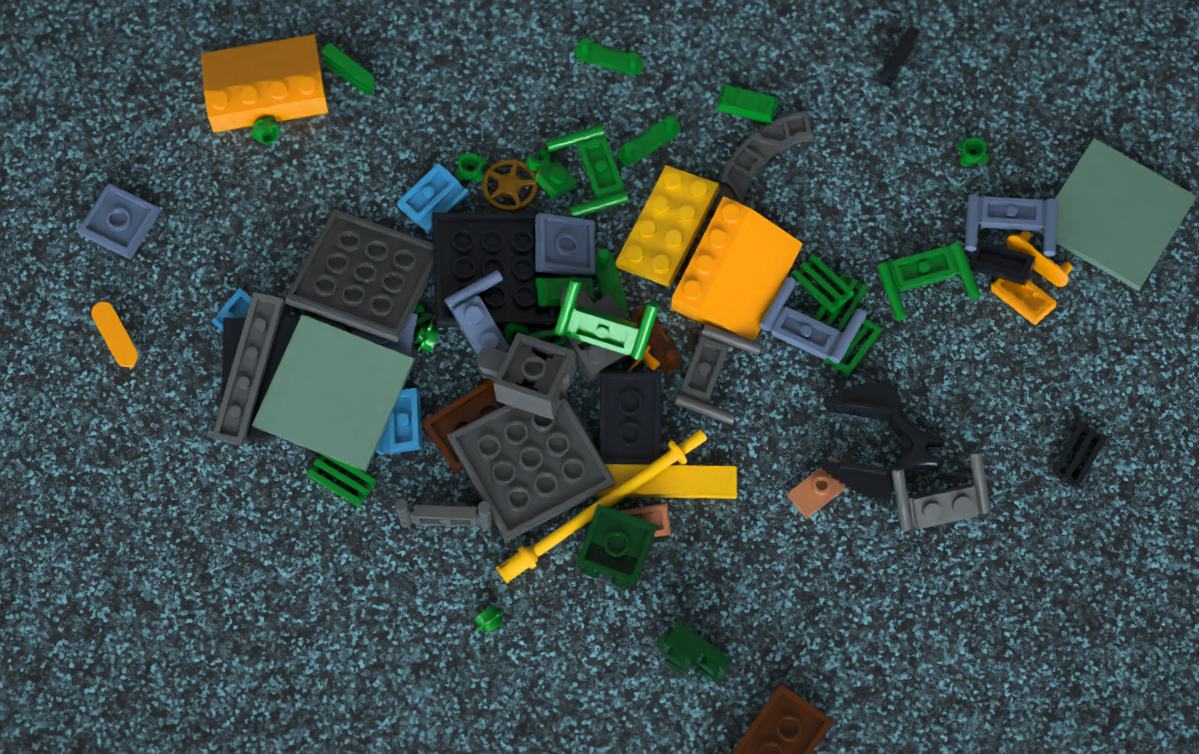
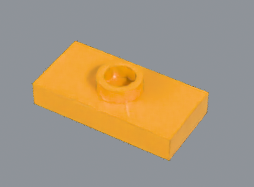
M999 278L991 285V291L1034 325L1056 307V300L1030 280L1023 286Z

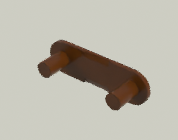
M640 307L632 314L631 321L637 323L638 328L640 327L646 307ZM655 318L647 345L651 346L649 350L654 358L660 362L659 366L666 372H674L681 366V356Z

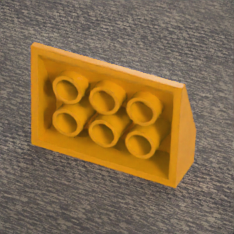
M315 34L201 53L205 102L213 133L253 126L260 118L268 119L273 117L278 122L329 113Z
M723 196L672 296L671 310L704 325L708 324L755 341L761 330L759 323L788 276L803 243L753 209Z

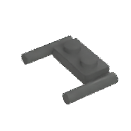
M705 324L675 405L733 425L736 413L708 403L730 345L759 355L763 344Z
M974 451L969 453L974 484L908 497L904 468L892 469L901 530L908 531L916 527L921 529L979 516L978 514L990 513L991 507L982 452Z
M400 498L395 502L400 524L404 528H408L412 524L453 527L481 526L483 530L488 531L493 527L490 504L486 501L478 504V513L477 507H471V504L466 502H455L453 506H441L436 501H424L421 505H414L413 512H410L405 499Z

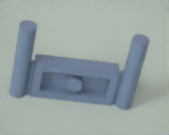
M969 195L967 201L965 250L968 252L977 250L978 224H981V228L1041 231V228H1044L1043 254L1045 256H1054L1056 253L1058 201L1056 199L1042 200Z
M498 270L444 299L477 356L486 347H492L504 352H508L510 348L481 298L477 296L479 293L503 281Z
M786 277L760 321L759 327L764 331H771L772 336L824 360L829 358L832 362L839 364L866 318L867 313L862 309H856L842 333L787 306L785 307L784 304L797 284L795 279Z

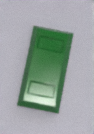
M723 84L716 111L772 124L779 98Z
M593 277L580 278L582 280L581 286L584 287L593 302L596 303ZM535 278L539 307L560 306V296L568 286L570 278Z

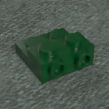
M598 504L576 562L578 566L583 567L581 573L595 579H599L600 574L612 578V585L628 590L629 585L636 587L657 525Z
M681 622L674 629L669 626L659 640L658 650L666 658L665 664L677 673H680L682 670L689 674L694 665L699 667L697 671L703 677L712 682L716 679L721 683L729 672L732 659Z

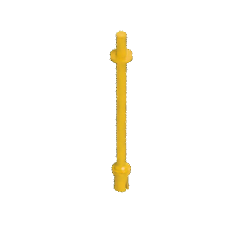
M699 430L679 445L671 440L668 443L670 451L532 547L527 546L524 548V546L518 548V553L501 565L496 566L500 576L508 584L509 581L526 569L530 568L532 570L535 568L539 556L593 519L598 504L610 508L674 462L678 461L682 465L686 464L687 460L684 455L706 441V435L702 430Z

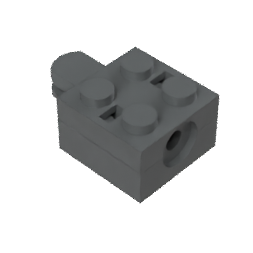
M580 286L574 308L580 305L627 320L610 294L594 303L584 287ZM567 287L560 296V306H562ZM557 335L563 341L565 348L575 351L576 364L590 384L600 378V372H610L632 358L631 355H625L571 338L567 335Z
M521 333L516 334L508 352L486 347L481 350L477 357L480 375L494 380L493 385L497 402L554 420L577 370L574 350Z

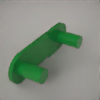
M582 38L575 46V56L587 63L628 75H638L644 68V62L636 52L617 51L592 43L588 38Z
M667 116L638 137L625 142L617 151V159L624 165L636 163L677 137L680 133V124L673 116Z
M601 249L595 253V274L601 296L604 298L610 294L622 313L626 315L628 305L615 264V258L607 249Z

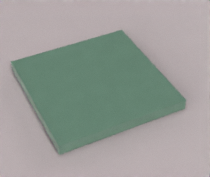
M1093 138L1055 198L1058 201L1056 244L1139 291L1197 196ZM1041 228V231H1035L1044 236V228Z
M302 314L252 425L257 429L367 472L415 359Z

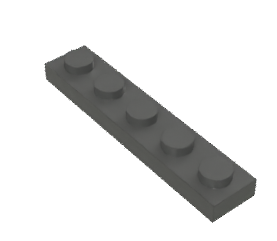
M253 292L212 434L214 440L244 446L285 303L283 298Z

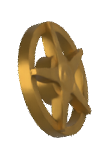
M517 159L499 161L493 164L484 175L482 183L484 196L488 203L498 210L505 212L522 210L534 200L537 194L538 184L534 179L536 175L524 162ZM512 166L510 173L500 175L495 172L501 167ZM517 167L525 170L532 180H521L516 175ZM490 176L498 182V189L491 196L487 190ZM533 186L529 197L520 203L518 195L522 187ZM501 195L506 198H513L516 205H503L496 202L495 199Z

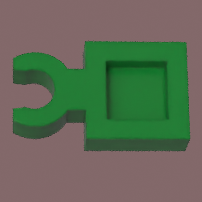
M545 149L539 150L537 155L539 160L535 159L532 154L528 155L526 160L527 167L537 172L534 179L552 200L575 188L577 184L576 179L560 161L552 164L550 155Z

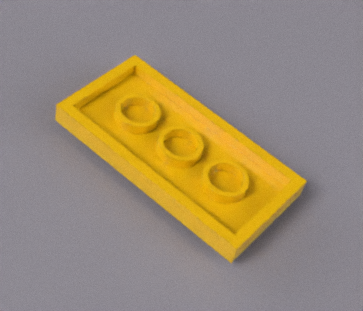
M666 165L615 262L616 267L671 287L720 191L719 183Z

